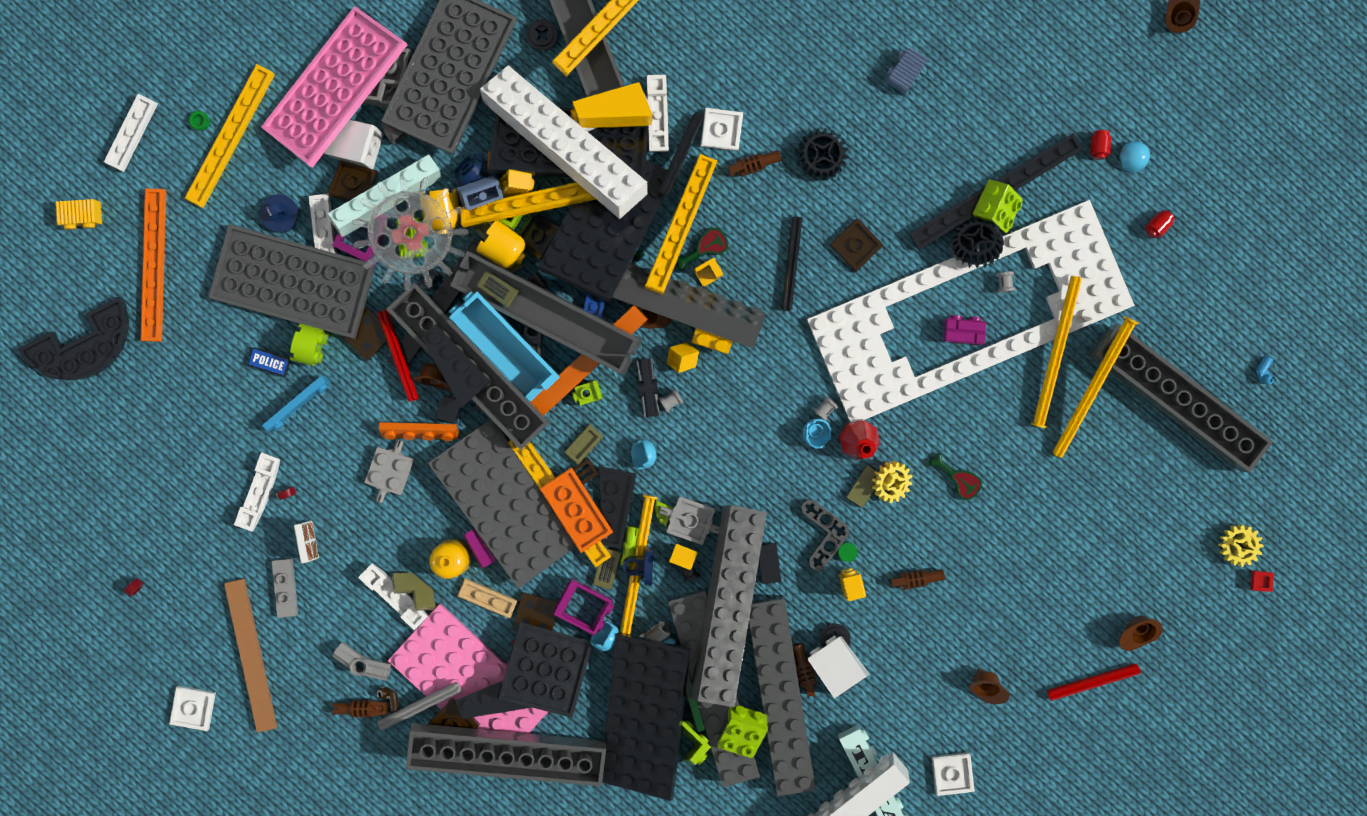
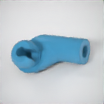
M1268 356L1263 357L1256 369L1259 382L1263 385H1271L1274 381V377L1268 371L1273 359Z

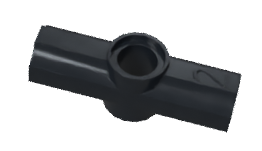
M653 359L636 360L639 381H637L639 397L642 400L644 417L659 416L657 396L659 392L657 378H655Z

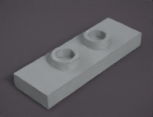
M293 558L273 560L272 570L277 618L297 616L298 607Z

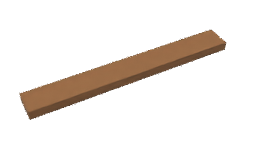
M245 579L224 583L256 731L258 733L276 729V717Z

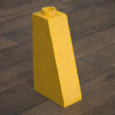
M639 82L573 101V110H570L572 119L577 121L582 128L652 125L653 114Z

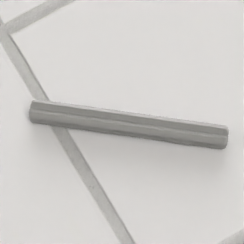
M454 682L380 719L377 725L380 730H385L459 693L461 687L458 682Z

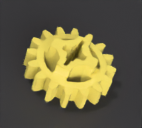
M894 460L891 463L886 461L885 467L880 465V471L874 472L877 477L872 479L876 483L872 486V489L876 490L874 494L883 501L892 503L894 500L899 502V497L905 498V491L910 492L907 487L912 485V482L909 481L912 475L908 473L910 469L905 467L904 464Z
M1238 524L1237 527L1230 526L1231 531L1224 530L1226 536H1220L1223 543L1218 544V546L1223 547L1220 554L1226 555L1224 560L1230 561L1232 565L1238 564L1241 567H1244V564L1252 565L1251 560L1258 561L1256 555H1262L1259 548L1264 547V545L1259 544L1262 537L1256 536L1258 534L1257 530H1252V527H1244L1241 524ZM1236 542L1242 544V546L1246 548H1241L1238 544H1236Z

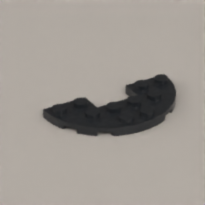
M118 297L86 314L94 330L88 335L62 347L56 333L50 332L19 348V353L32 368L37 369L43 375L55 379L82 380L101 373L117 359L127 340L129 317L123 297Z

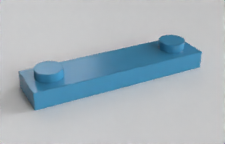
M320 376L262 426L266 431H278L284 426L283 422L317 393L320 395L328 389L327 385L331 381L326 376Z

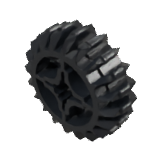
M818 128L815 131L816 135L810 131L808 133L809 138L807 136L802 138L805 143L799 142L798 146L801 149L797 150L796 154L802 156L797 158V162H804L799 168L803 169L806 167L807 169L804 174L807 175L810 171L812 173L811 179L815 177V174L818 175V181H821L822 175H824L826 181L829 180V174L835 178L837 176L835 171L841 173L843 170L840 166L845 167L847 164L843 160H847L849 156L843 153L848 151V147H842L846 142L845 140L839 142L838 140L841 135L838 134L834 137V130L827 134V128H824L823 134H821ZM818 140L828 141L829 143L825 146H820L818 143L815 144L814 142ZM808 147L812 149L815 155L811 163L807 157ZM833 147L837 151V162L833 161V157L830 154ZM826 149H828L825 155L826 157L823 156L822 158L818 159L819 154L823 151L825 152ZM820 163H824L827 166L830 165L831 167L828 169H819L815 166H817Z
M976 219L972 223L969 220L967 225L962 223L961 228H956L951 240L952 254L955 255L956 261L961 260L962 265L968 263L969 268L975 265L977 269L979 265L986 267L987 262L993 264L994 259L998 260L1000 254H1002L1004 246L1003 234L999 232L998 226L994 227L992 222L987 224L986 220L979 222Z

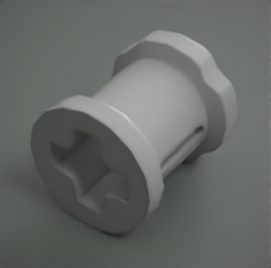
M1014 272L996 274V277L999 278L998 293L1015 291L1012 280Z
M673 389V392L664 398H659L667 412H670V409L677 404L684 403L676 389Z
M825 396L824 401L818 408H814L813 411L821 419L827 421L828 415L834 409H837L838 406Z

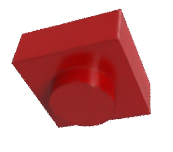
M1252 570L1250 590L1273 592L1274 573Z

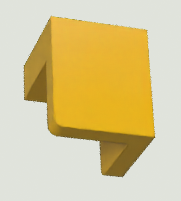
M715 258L694 269L703 287L724 275Z
M687 342L669 347L667 364L678 373L695 368L699 351Z
M675 544L669 563L691 570L698 552Z

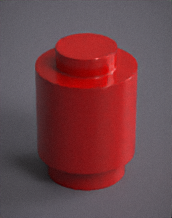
M1096 130L1094 135L1091 136L1090 155L1095 160H1104L1110 156V132L1107 130Z
M1167 210L1157 212L1145 226L1147 235L1151 238H1161L1173 225L1174 216Z

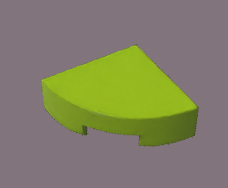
M656 500V516L666 526L669 517L659 514L660 508L663 506L672 510L673 507Z

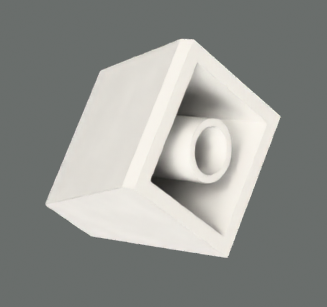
M349 120L324 154L333 159L374 169L384 134L374 125Z
M833 636L826 641L827 646L822 649L817 647L811 651V657L808 658V661L835 699L867 677L869 672L844 639Z

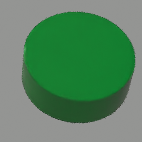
M195 111L189 117V124L197 131H204L210 125V118L202 111Z
M850 542L843 543L838 549V556L845 562H851L857 557V548Z

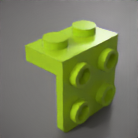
M989 179L973 215L977 218L993 222L1002 232L1007 233L1013 226L1017 212L1022 207V198L1009 184Z
M729 706L728 724L718 741V748L749 758L754 757L768 731L767 715L742 706Z
M682 720L681 732L695 744L694 748L683 760L688 765H696L697 763L700 765L707 757L705 753L711 748L707 744L709 740L701 733L698 735L693 730L695 727L686 720L684 722Z

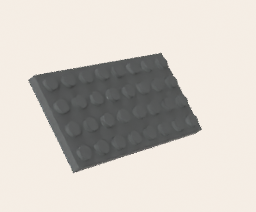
M439 0L381 120L382 124L454 155L481 98L480 88L489 81L516 25L517 17L480 0Z
M229 224L208 298L356 339L376 265Z
M492 419L428 463L518 589L576 547L539 487L524 468L520 459Z

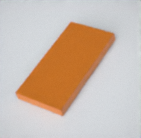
M572 467L539 488L580 553L613 533V530Z

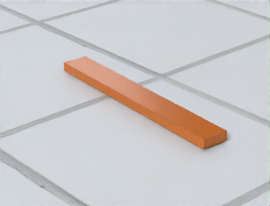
M145 188L140 341L162 342L166 223L165 189Z
M634 305L614 325L633 334L648 319ZM581 354L559 375L560 378L547 390H542L531 402L543 415L547 414L600 363Z

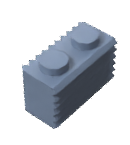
M910 46L907 51H901L897 58L899 63L896 67L892 65L886 74L889 77L886 83L903 95L907 93L928 61V58Z
M493 175L456 188L461 204L468 211L470 209L473 210L474 207H481V205H488L489 202L492 203V201L495 202L496 200L503 199L500 184Z

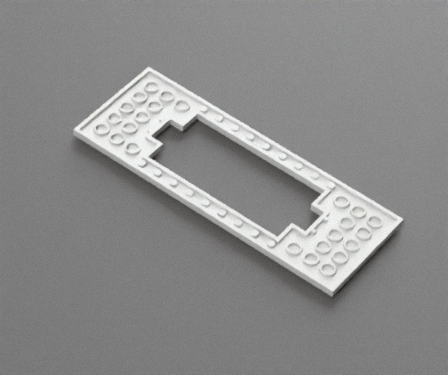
M1090 200L1003 236V252L998 259L1025 248L1033 269L1048 263L1059 289V292L1045 297L1054 319L915 377L907 357L894 362L891 361L880 335L894 328L885 307L977 269L975 265L969 268L968 263L962 265L961 260L956 261L955 257L807 319L849 421L865 420L1054 340L1071 276L1081 277L1082 282L1068 334L1135 306Z

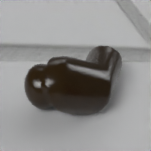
M381 687L377 690L378 698H383L389 702L390 712L400 710L398 695L394 690L389 687Z

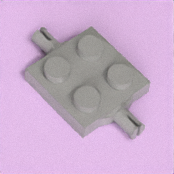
M396 439L394 449L387 450L379 446L376 449L364 483L372 485L379 490L375 499L377 502L383 503L386 492L402 495L415 459L405 456L401 452L404 444L402 440Z
M681 496L678 497L677 503L672 510L663 506L660 508L659 514L669 517L666 533L703 545L705 537L709 532L719 533V526L712 524L715 508Z

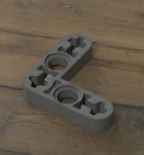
M807 499L802 502V513L828 532L810 555L808 561L812 569L819 571L828 564L849 535V527L816 501ZM811 503H813V508L816 511H819V508L822 509V511L817 514L816 519L813 518V516H815L813 512H806V504L810 505ZM823 514L830 516V522L827 525L820 523V517ZM834 520H837L835 525L839 528L844 526V535L839 534L837 536V530H835L833 527L831 528V531L828 530V528H830L833 525ZM826 541L834 543V549L830 552L824 550V543ZM821 549L828 557L825 558L823 556L820 560L822 564L814 566L813 558L818 559L821 553L818 551Z

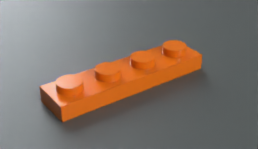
M379 422L380 434L382 438L388 440L395 438H404L406 440L424 439L427 441L433 439H442L444 441L459 439L457 424Z

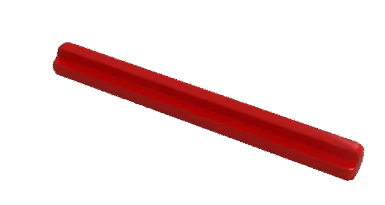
M387 310L380 311L377 315L405 395L409 402L418 399V395L389 312Z
M1131 664L1047 690V695L1053 701L1139 675L1141 670L1139 665Z

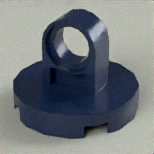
M474 153L473 158L466 157L455 168L454 172L456 175L455 177L451 176V181L456 186L461 187L470 181L475 182L483 179L478 173L483 168L485 161L479 153Z
M272 195L264 200L260 208L262 223L273 232H289L297 225L298 216L300 217L298 205L286 195Z
M653 547L645 548V556H628L623 562V571L631 576H644L645 586H652ZM632 561L637 564V567L634 570H630L626 567V564Z

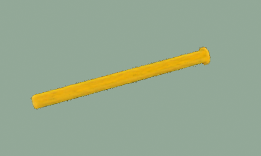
M1078 276L1070 277L1033 423L1031 422V425L1046 428L1045 421L1082 278Z
M1127 316L1123 317L1125 320L1053 450L1055 456L1060 458L1064 456L1134 326L1138 325L1139 322Z
M642 495L645 498L634 556H645L654 502L658 498L656 496ZM633 562L631 570L637 567L635 562ZM630 575L620 628L621 633L630 635L641 576Z

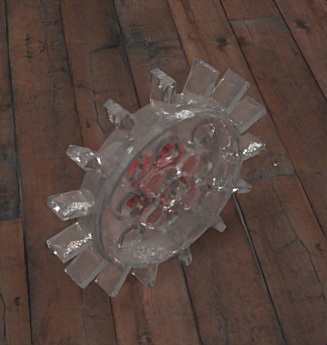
M400 175L399 184L401 191L392 195L388 193L386 186L379 182L377 184L378 190L382 193L384 199L377 206L368 199L362 198L360 200L365 207L373 211L370 220H352L353 225L368 228V239L353 243V247L363 248L371 246L375 255L367 260L363 267L365 269L371 268L378 261L387 267V271L382 276L381 281L384 284L390 280L394 271L404 274V290L410 289L411 275L422 273L428 288L432 287L429 270L436 266H439L444 274L450 276L452 272L442 260L447 253H452L457 257H464L465 254L460 249L451 246L452 236L468 234L467 229H452L450 222L451 217L457 216L463 211L462 207H456L446 212L440 203L447 197L449 190L443 189L433 199L425 194L428 187V178L426 177L422 179L420 189L416 192L407 190L406 178L404 175ZM401 200L406 201L408 204V208L404 212H400L396 208L397 203ZM417 210L425 212L426 217L423 221L415 220L414 213ZM390 218H396L398 220L397 228L390 229L387 226V221ZM434 220H441L443 222L442 230H433L432 222ZM411 227L412 230L416 231L413 234L414 238L405 235L408 232L407 228ZM381 235H386L389 238L387 246L382 247L378 244V238ZM431 237L434 240L433 247L425 248L422 244L423 239ZM398 245L406 246L407 253L404 256L396 254V247ZM417 254H421L425 258V262L420 266L413 262V258Z

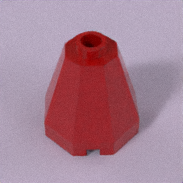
M863 419L846 423L839 435L842 452L855 460L872 457L880 445L876 426Z

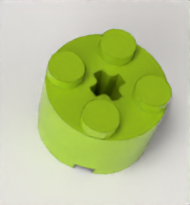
M300 323L298 327H301L300 332L296 331L293 337L290 352L294 353V357H290V360L314 367L317 363L321 364L323 353L321 349L322 345L327 343L328 334H325L323 329Z

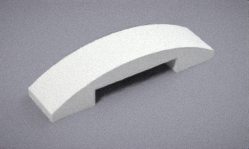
M647 75L648 102L653 114L652 125H649V152L669 151L666 75Z
M265 453L260 454L254 470L256 474L244 506L240 507L234 523L235 526L254 531L270 497L279 468V458Z
M373 563L358 577L371 590L374 589L386 600L413 630L428 617L424 610L415 611L414 599L408 593L394 594L392 578Z

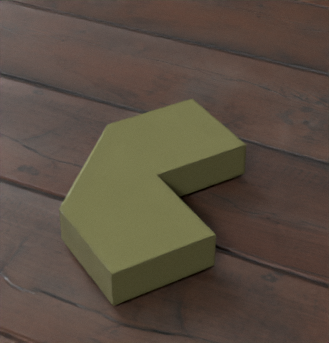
M413 573L392 574L394 594L413 593L415 611L435 609L434 592L431 587Z

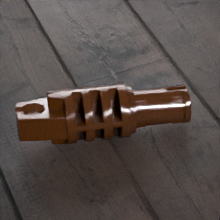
M779 150L764 155L758 153L737 160V164L729 166L728 170L731 177L736 175L743 177L762 171L766 168L765 166L780 162L781 156Z
M921 569L899 573L900 578L891 579L890 582L891 587L902 586V590L925 587L928 583L945 580L943 569L927 572Z
M803 643L793 644L800 687L806 688L808 697L814 696L813 685L817 684L813 667L808 661Z
M353 700L350 703L334 702L333 708L339 709L332 710L333 715L373 717L386 715L387 703L373 700Z

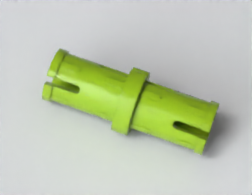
M627 526L625 543L622 544V547H624L620 563L622 565L626 557L634 556L639 532L638 527ZM630 561L626 565L632 566L633 562Z

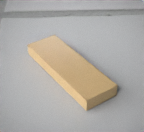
M467 578L464 579L457 595L462 599L509 619L518 602L517 599Z

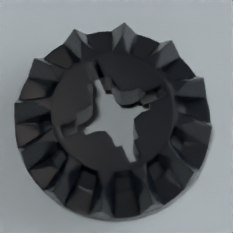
M536 20L527 30L528 42L538 51H547L554 46L557 40V30L548 20ZM537 30H538L539 32H541V33H544V32L547 31V33L545 34L546 37H547V40H546V39L544 40L543 38H541L540 40H538L539 34H538Z
M833 623L827 625L821 631L820 643L823 648L827 646L826 641L829 640L827 638L833 637L834 631L838 637L844 639L848 646L850 645V633L843 625Z

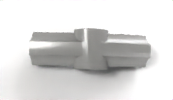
M344 642L337 647L332 655L348 667L353 675H364L385 681L388 680L391 663L370 659L365 655H361ZM358 661L364 664V670L358 668Z

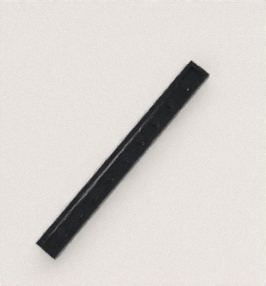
M1072 133L995 181L1009 184L1016 191L1083 150V147L1075 134ZM985 187L909 233L908 235L918 250L922 249L974 217L973 212Z

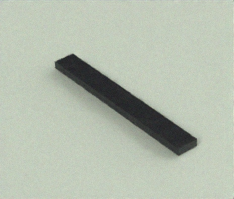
M476 237L432 297L445 313H447L461 293V291L450 285L457 270L468 272V269L459 267L466 252L470 251L482 256L476 251L480 240ZM407 332L399 344L407 366H409L422 346ZM391 355L387 362L396 368Z

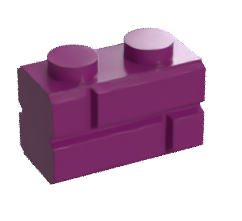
M950 315V318L944 320L943 342L984 345L986 321H981L980 317H969V320H962V316Z
M475 529L463 535L481 569L497 561Z

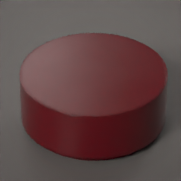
M292 486L277 492L276 496L278 500H282L295 495L297 492L295 487Z
M137 578L126 587L124 593L128 597H132L143 587L144 583Z

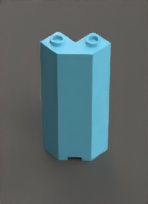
M478 291L468 293L463 298L464 303L460 306L456 304L449 311L451 315L448 318L524 393L530 402L543 389L547 390L560 378Z

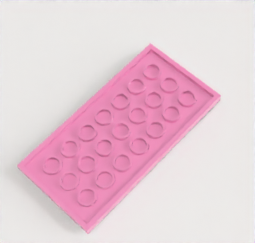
M354 6L261 127L313 168L408 44Z
M442 604L436 607L388 660L425 696L454 682H458L461 691L435 704L440 709L452 698L455 700L502 681L507 666L500 657ZM527 708L474 718L480 723L477 729L529 734L548 712L536 708Z

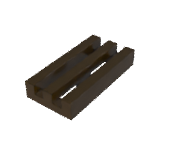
M587 458L573 468L574 472H576L588 463L589 467L577 475L578 478L593 470V474L581 481L583 485L599 474L590 458Z

